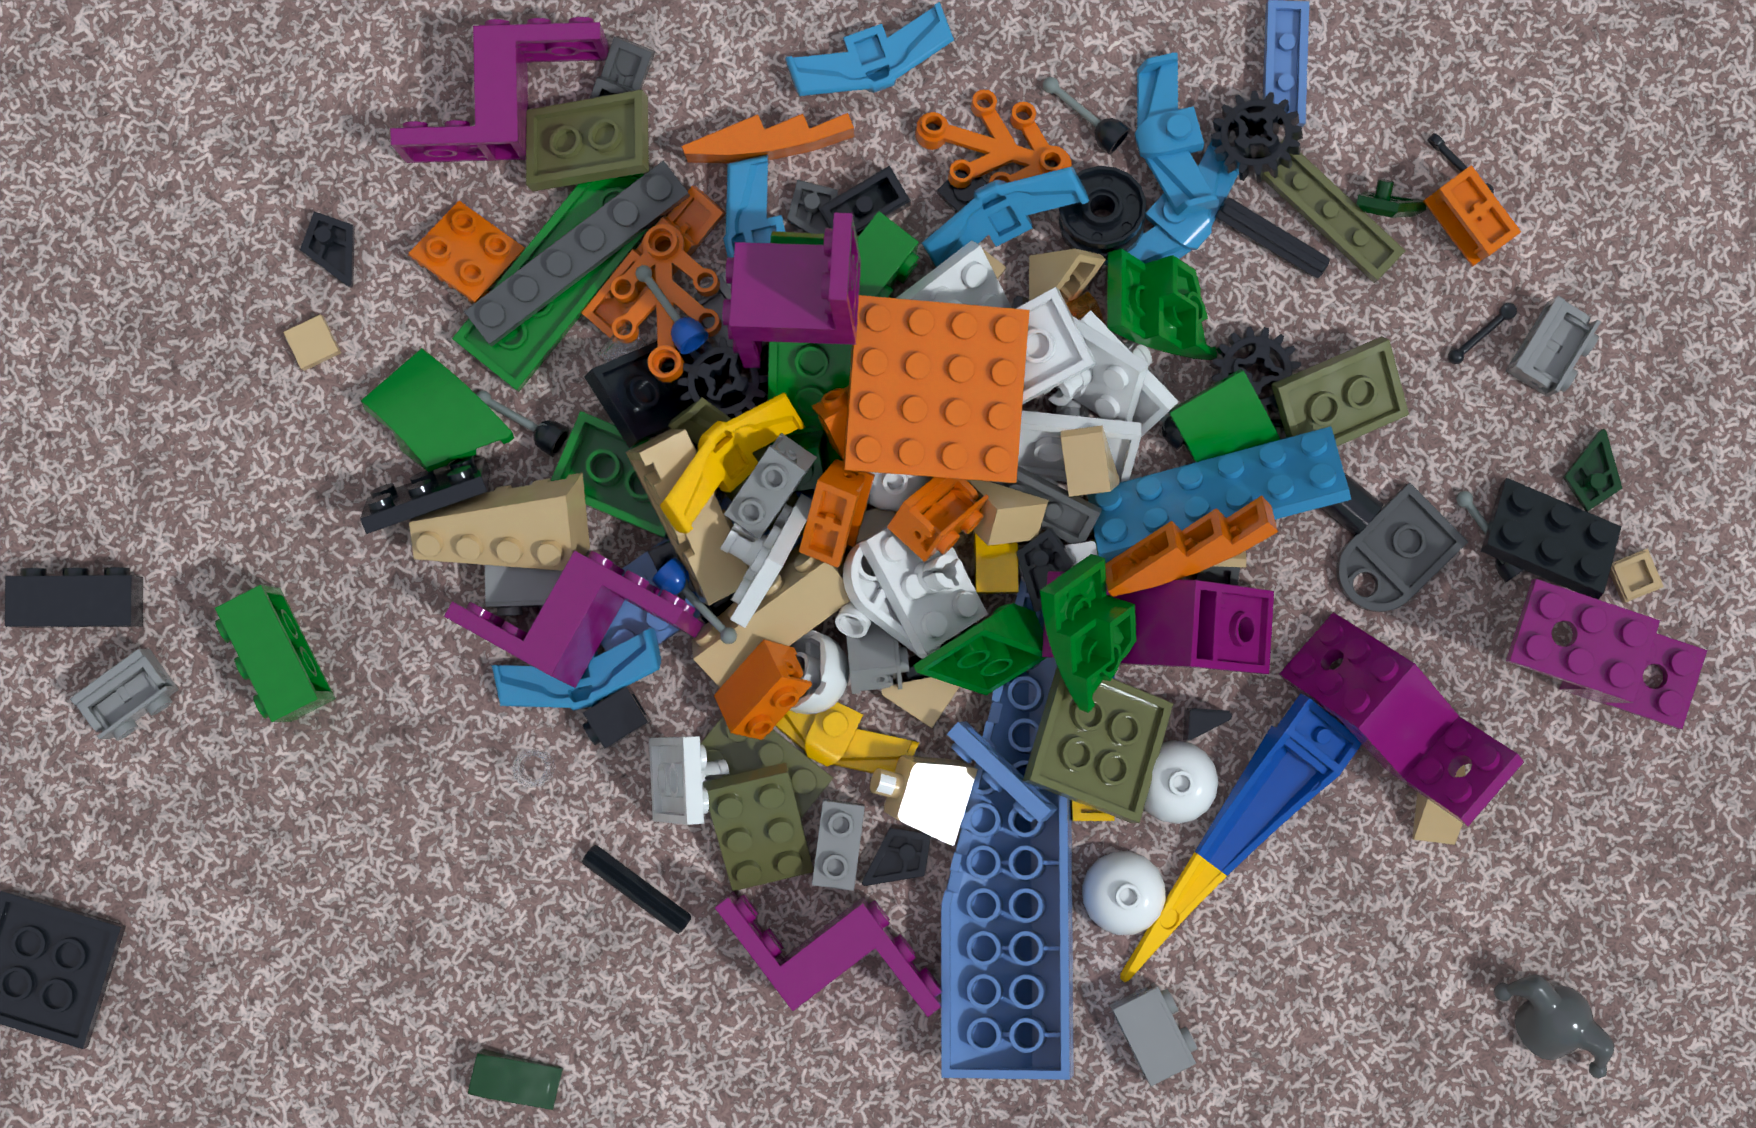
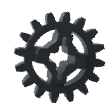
M1252 91L1251 100L1244 101L1240 95L1235 96L1236 107L1232 108L1224 104L1221 107L1224 119L1214 118L1213 120L1216 132L1211 134L1212 146L1217 147L1214 150L1215 158L1217 161L1225 160V172L1228 174L1236 168L1239 169V178L1242 181L1247 178L1249 173H1255L1256 181L1262 182L1263 173L1268 171L1272 177L1277 178L1278 166L1281 164L1290 169L1292 167L1290 154L1299 155L1301 152L1298 140L1303 139L1302 126H1297L1299 114L1297 111L1288 113L1289 101L1286 99L1279 104H1275L1273 92H1269L1265 100L1259 99L1257 91ZM1280 126H1282L1285 131V137L1282 143L1279 142V137L1277 136V134L1279 133ZM1231 130L1235 131V136L1237 137L1234 140L1235 145L1233 147L1229 143Z
M1247 327L1244 330L1243 339L1234 332L1228 337L1231 347L1225 344H1220L1216 350L1222 356V359H1213L1210 362V366L1219 371L1209 381L1215 384L1242 369L1259 396L1263 387H1272L1271 384L1291 376L1292 371L1301 367V362L1290 361L1289 356L1296 349L1294 346L1283 349L1281 344L1284 336L1282 334L1272 340L1269 339V328L1264 327L1259 335L1255 336L1252 327ZM1252 346V350L1247 358H1232L1236 351ZM1270 352L1278 359L1281 368L1275 366L1269 356ZM1255 363L1259 365L1258 371L1264 373V376L1256 382L1252 381V373L1246 371ZM1274 394L1260 399L1266 412L1267 406L1275 413L1279 411Z
M725 337L720 338L719 347L715 348L707 340L704 343L705 352L702 354L697 351L691 352L690 356L693 364H683L682 374L687 378L679 379L678 387L680 391L686 392L681 396L684 407L691 406L700 399L697 393V385H700L701 389L708 391L706 395L707 401L731 419L756 407V403L762 404L768 401L767 394L762 391L768 388V376H764L768 371L765 361H761V368H747L752 376V383L748 382L747 378L740 376L743 364L739 353H734L733 347H728ZM730 378L732 385L725 383L726 379ZM717 383L724 384L722 389L718 390Z

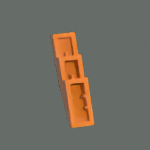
M848 113L810 129L803 114L767 129H764L757 114L681 147L687 162L727 164L767 154L768 160L807 153L855 136L854 126Z
M691 186L688 190L690 197L675 207L667 217H662L657 225H672L680 231L684 239L683 251L689 256L695 252L726 214L719 205L697 186ZM662 241L659 243L657 250L660 252L667 251L671 246V242ZM642 243L637 249L631 250L582 311V314L611 340L616 338L611 329L613 321L617 317L625 315L649 289L645 282L640 281L637 284V297L632 302L626 304L618 302L610 289L612 281L616 277L624 275L644 253ZM673 265L674 275L679 269ZM655 267L652 269V278L654 281H656ZM622 284L618 288V294H627L631 289V285ZM628 323L620 327L619 334L629 325Z
M1261 495L1227 518L1216 508L1183 530L1173 521H1170L1105 564L1108 593L1114 597L1157 587L1201 572L1241 554L1278 533L1272 506Z

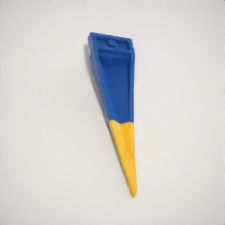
M1300 693L1277 727H1270L1168 894L1161 915L1147 929L1120 973V979L1123 982L1129 981L1188 915L1244 859L1307 802L1340 776L1360 748L1362 743L1352 732L1312 699Z

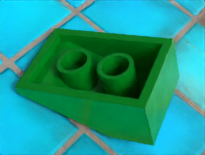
M1015 603L1006 604L997 608L992 616L981 623L964 629L960 636L914 664L916 673L988 695L1048 658L1042 657L1043 630L1035 611Z

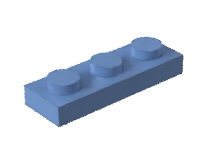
M1268 0L1265 10L1263 100H1265L1269 92L1274 93L1275 104H1279L1284 99L1288 100V113L1297 111L1299 114L1297 126L1303 127L1306 124L1309 1Z
M967 721L957 722L947 733L954 741L951 748L967 763H971L974 760L985 770L982 777L993 789L999 793L1005 789L1016 800L1013 803L1015 810L1026 820L1032 822L1036 819L1039 823L1045 822L1058 809L1034 785L1024 782V776Z

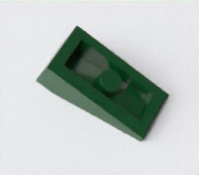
M481 1049L475 1059L468 1094L553 1110L563 1068Z

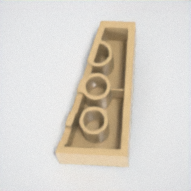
M670 429L627 451L626 454L680 562L689 572L690 581L700 601L710 606L736 592L749 565L729 552L726 553L720 549L731 531L733 523L730 518L724 515L726 511L722 510L715 496L716 490L692 523L693 529L687 534L676 531L660 507L662 501L697 454L686 429Z
M583 473L568 475L566 479L550 481V478L537 480L532 485L512 488L511 485L496 487L494 491L456 502L414 517L409 521L413 556L417 560L563 571L574 550L585 556L590 549Z
M801 543L798 544L788 555L782 569L746 628L730 620L738 605L735 602L717 617L726 627H731L736 631V641L732 644L723 643L719 631L709 622L703 625L697 637L692 639L694 661L721 688L763 639L787 646L792 645L850 602L843 582V568L847 558L845 553L843 554L840 566L837 568L800 553Z

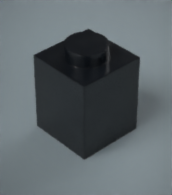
M626 686L583 712L587 722L582 724L595 746L601 743L604 749L649 724L651 720L631 687Z

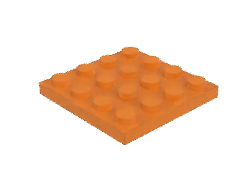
M859 295L856 345H852L843 470L1016 483L1030 310Z

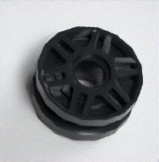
M1095 166L1077 173L1087 192L1089 201L1085 204L1078 202L1059 207V228L1064 242L1071 249L1101 254L1106 259L1105 261H1108V252L1121 248L1127 252L1132 250L1144 232L1146 199L1141 185L1131 174L1116 167ZM1097 210H1106L1111 214L1106 217H1098L1093 213Z

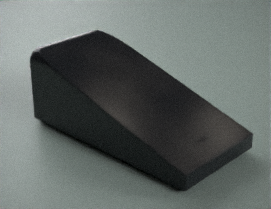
M888 166L820 206L818 209L830 229H833L834 213H852L856 235L863 232L878 211L890 218L911 206V200L891 167Z

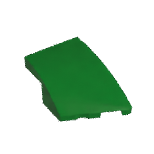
M1122 248L1108 252L1107 328L1110 331L1135 343L1173 355L1199 360L1217 359L1216 347H1210L1206 344L1202 322L1207 320L1208 316L1205 304L1201 298V288L1194 268L1174 255L1144 263Z
M422 348L361 400L365 411L393 432L400 450L428 472L446 466L453 460L465 459L476 455L477 448L499 440L506 444L514 439L512 431L466 384Z
M1242 369L1177 405L1168 412L1184 439V445L1194 463L1281 440L1252 384Z
M1093 554L1084 558L1040 590L1046 632L1056 664L1079 710L1087 713L1095 706L1093 694L1102 680H1112L1119 664L1128 655L1136 642L1135 604L1107 595L1105 558Z

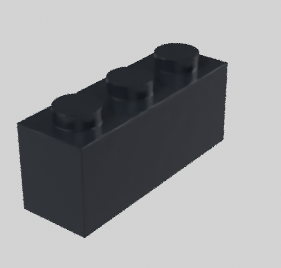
M124 567L104 568V575H88V568H62V576H47L46 568H20V576H5V627H143V577L130 575V568Z

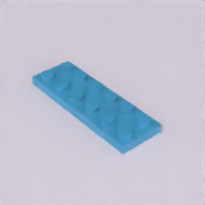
M1331 426L1120 482L1111 492L1087 494L1088 502L1102 508L1093 529L1098 555L1105 558V564L1170 521H1173L1183 530L1216 508L1227 518L1261 495L1272 506L1275 520L1352 500Z

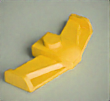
M785 392L727 422L717 421L702 434L699 439L697 454L660 504L662 511L676 531L687 534L693 529L692 523L718 486L721 491L731 493L752 473L758 464L753 452L776 441L781 433L787 435L797 429L805 428L804 423Z
M839 702L828 710L816 714H799L789 710L775 725L802 748L808 758L827 767L835 765L868 773H874L877 768L895 773L901 755L913 756L920 743L857 729L863 714Z

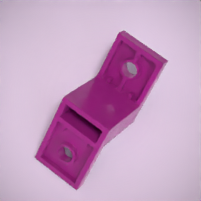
M573 17L569 19V23H552L550 19L532 18L527 20V24L510 25V22L507 20L491 19L485 21V25L473 26L475 126H470V122L463 120L446 121L445 127H428V123L420 121L403 123V128H390L391 146L406 163L526 160L527 63L606 60L609 53V43L600 22H594L589 17Z
M834 213L833 229L825 228L824 245L735 242L734 257H727L726 283L731 284V299H724L722 319L723 325H728V339L733 340V352L739 353L744 368H761L763 341L856 345L861 258L852 213Z
M574 550L528 633L472 602H469L466 608L452 602L444 615L445 618L576 688L624 600L694 638L697 637L704 624L693 616L696 609L687 604L686 601L664 589L660 596H658L660 589L650 584L649 581L629 570L624 574L625 570L592 550L588 557Z
M1048 571L1047 585L1065 572ZM1173 580L1157 587L1114 596V598L1135 604L1136 642L1128 655L1121 661V665L1202 668L1269 674L1274 591L1199 580ZM1044 622L1042 657L1054 658Z
M1533 579L1506 662L1562 680L1559 688L1562 691L1675 729H1683L1708 650L1658 634L1657 630L1660 623L1658 619L1539 579ZM1558 622L1568 624L1573 633L1571 642L1563 647L1557 645L1552 638V629ZM1652 664L1658 666L1663 673V681L1655 689L1648 687L1643 680L1644 670Z
M1334 612L1279 673L1289 685L1338 717L1383 768L1466 826L1473 822L1524 763L1516 752L1460 717L1415 663ZM1343 658V662L1338 668L1329 670L1334 661ZM1472 764L1470 771L1465 776L1455 777L1460 767Z
M732 891L720 900L715 907L716 911L792 1011L805 1003L873 949L878 951L927 1017L941 1007L938 996L942 993L940 984L927 967L919 971L912 962L916 958L914 955L915 951L901 933L893 937L886 927L890 924V919L876 900L868 904L864 897L860 898L784 958L781 955L784 948L782 942L771 928L765 931L761 929L755 921L759 913L745 894L738 898Z

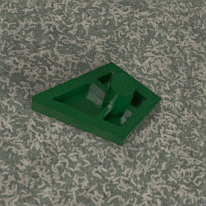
M1378 179L1375 193L1365 191L1359 194L1357 199V205L1363 212L1390 218L1413 217L1426 211L1427 207L1423 200L1393 196L1394 182L1385 179Z
M1601 429L1596 433L1562 477L1585 511L1591 510L1622 489L1605 429Z

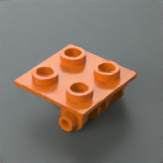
M458 201L408 253V256L417 261L420 267H425L438 276V280L441 282L445 281L448 287L456 289L473 304L490 292L488 289L521 255L525 247L464 203Z

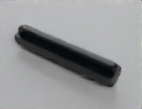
M1227 198L1217 212L1216 217L1218 220L1314 278L1322 276L1329 265L1330 259L1328 256L1232 198Z
M592 846L583 857V865L673 932L681 933L690 922L691 915L599 846Z

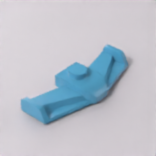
M938 2L933 8L888 38L883 25L879 24L843 37L847 52L803 57L789 56L785 58L799 96L864 89L875 93L894 86L897 78L953 42L954 38L941 3Z
M1178 53L1148 58L1137 69V130L1135 132V140L1139 155L1145 159L1177 216L1216 208L1219 206V200L1190 154L1202 151L1204 147L1194 106L1178 110Z
M1210 142L1198 167L1213 193L1217 196L1219 206L1177 216L1165 193H1163L1145 213V218L1154 227L1145 232L1137 245L1128 253L1140 261L1148 263L1171 255L1180 259L1190 251L1197 250L1212 233V225L1216 219L1217 212L1226 200L1239 174V169L1236 168L1229 174L1225 172V160H1216L1214 150L1217 147L1212 146V142ZM1105 261L1104 264L1108 267V261Z
M768 154L727 163L726 235L723 237L727 257H734L735 242L770 243L772 231L786 232L782 215L767 218Z
M1073 167L1009 183L1002 180H994L976 189L973 200L923 241L922 245L937 267L971 240L978 244L989 235L997 247L1033 228L1032 221L1028 215L1078 202L1085 204L1089 201L1088 195Z
M647 629L643 633L598 655L596 650L576 688L551 677L533 666H491L500 706L570 708L574 711L595 706L601 699L659 670L661 654L655 629Z

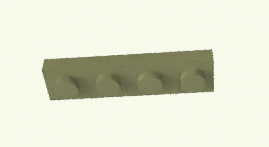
M1301 152L1299 155L1290 154L1292 158V167L1290 169L1281 164L1278 166L1277 178L1272 177L1269 171L1263 173L1262 179L1373 283L1377 282L1406 251Z

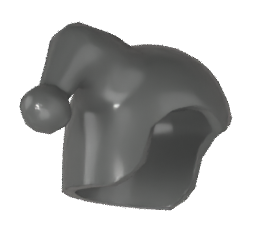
M1537 974L1526 976L1510 984H1497L1494 989V995L1501 1001H1508L1511 996H1521L1528 999L1516 1011L1515 1025L1523 1044L1533 1054L1542 1059L1553 1061L1572 1053L1578 1048L1589 1051L1594 1056V1062L1589 1064V1073L1598 1079L1607 1075L1606 1065L1614 1053L1615 1045L1610 1036L1594 1021L1592 1009L1580 992L1568 986L1551 985L1545 978Z

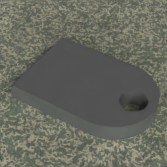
M1407 483L1377 513L1368 526L1360 534L1353 536L1342 548L1336 565L1337 581L1345 597L1357 607L1371 612L1394 610L1407 603L1468 541L1411 483ZM1360 573L1369 574L1375 581L1374 592L1368 597H1362L1354 590V579Z

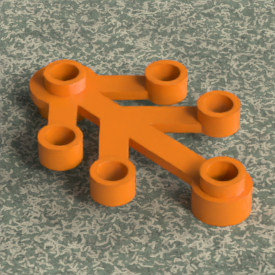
M979 90L973 95L971 111L975 116L981 118L991 137L949 125L947 119L937 112L926 113L917 122L915 138L919 145L926 149L935 150L948 142L986 154L971 162L960 159L951 164L948 180L956 188H966L972 183V180L1012 162L1026 167L1011 175L1006 172H996L991 176L989 183L994 180H1002L1009 183L1072 167L1070 156L1065 150L1048 144L1035 123L1036 109L1028 102L1016 103L1010 115L1012 126L1022 131L1031 150L1018 146L995 109L997 104L995 94L989 90ZM979 100H987L991 106L983 108L977 102ZM1018 112H1026L1030 118L1022 120L1016 114ZM930 123L936 124L940 129L933 131L928 129L926 125ZM1045 160H1053L1058 163V166L1049 167ZM963 170L968 176L966 178H959L954 172Z
M669 224L653 226L646 232L643 238L642 247L644 253L624 275H620L612 281L610 286L611 293L620 303L632 302L638 295L637 284L640 282L635 275L636 269L641 265H646L651 270L655 267V282L672 306L676 305L688 317L694 318L700 323L706 317L715 318L714 325L711 328L705 329L709 334L708 337L715 336L722 327L720 317L714 310L705 309L673 281V265L693 280L695 289L704 297L713 296L719 291L720 280L713 270L703 268L683 251L684 239L677 228ZM670 241L671 246L667 251L660 252L657 250L659 243ZM705 277H712L714 279L713 284L709 288L700 287V282ZM622 284H630L631 289L627 294H618V288ZM648 289L625 315L619 316L613 321L612 333L621 343L627 344L635 341L639 335L638 326L656 308L658 347L650 353L648 367L659 381L672 382L682 375L684 360L675 349L671 337L673 320L652 291ZM628 323L632 325L630 333L627 335L619 334V329L623 324ZM668 360L675 362L672 371L667 373L661 371V366L664 362Z

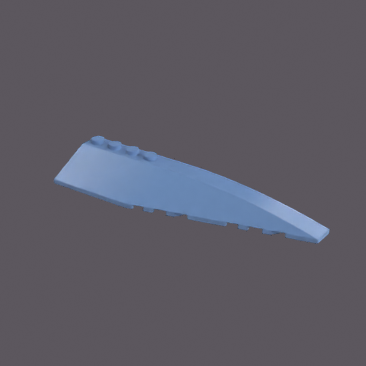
M1021 578L1015 604L1033 610L1026 584ZM1041 609V611L1036 612V615L1044 632V617ZM1046 658L1028 669V673L1026 671L993 691L992 704L982 737L1023 776L1057 667L1055 658ZM976 763L975 768L978 770L961 822V831L950 867L951 872L941 904V1078L1070 1080L1074 1076L1071 800L1035 786L1058 809L1045 822L1039 823L1036 819L1029 822L1015 810L1013 803L1016 800L1005 789L999 793L983 779L982 774L985 770Z

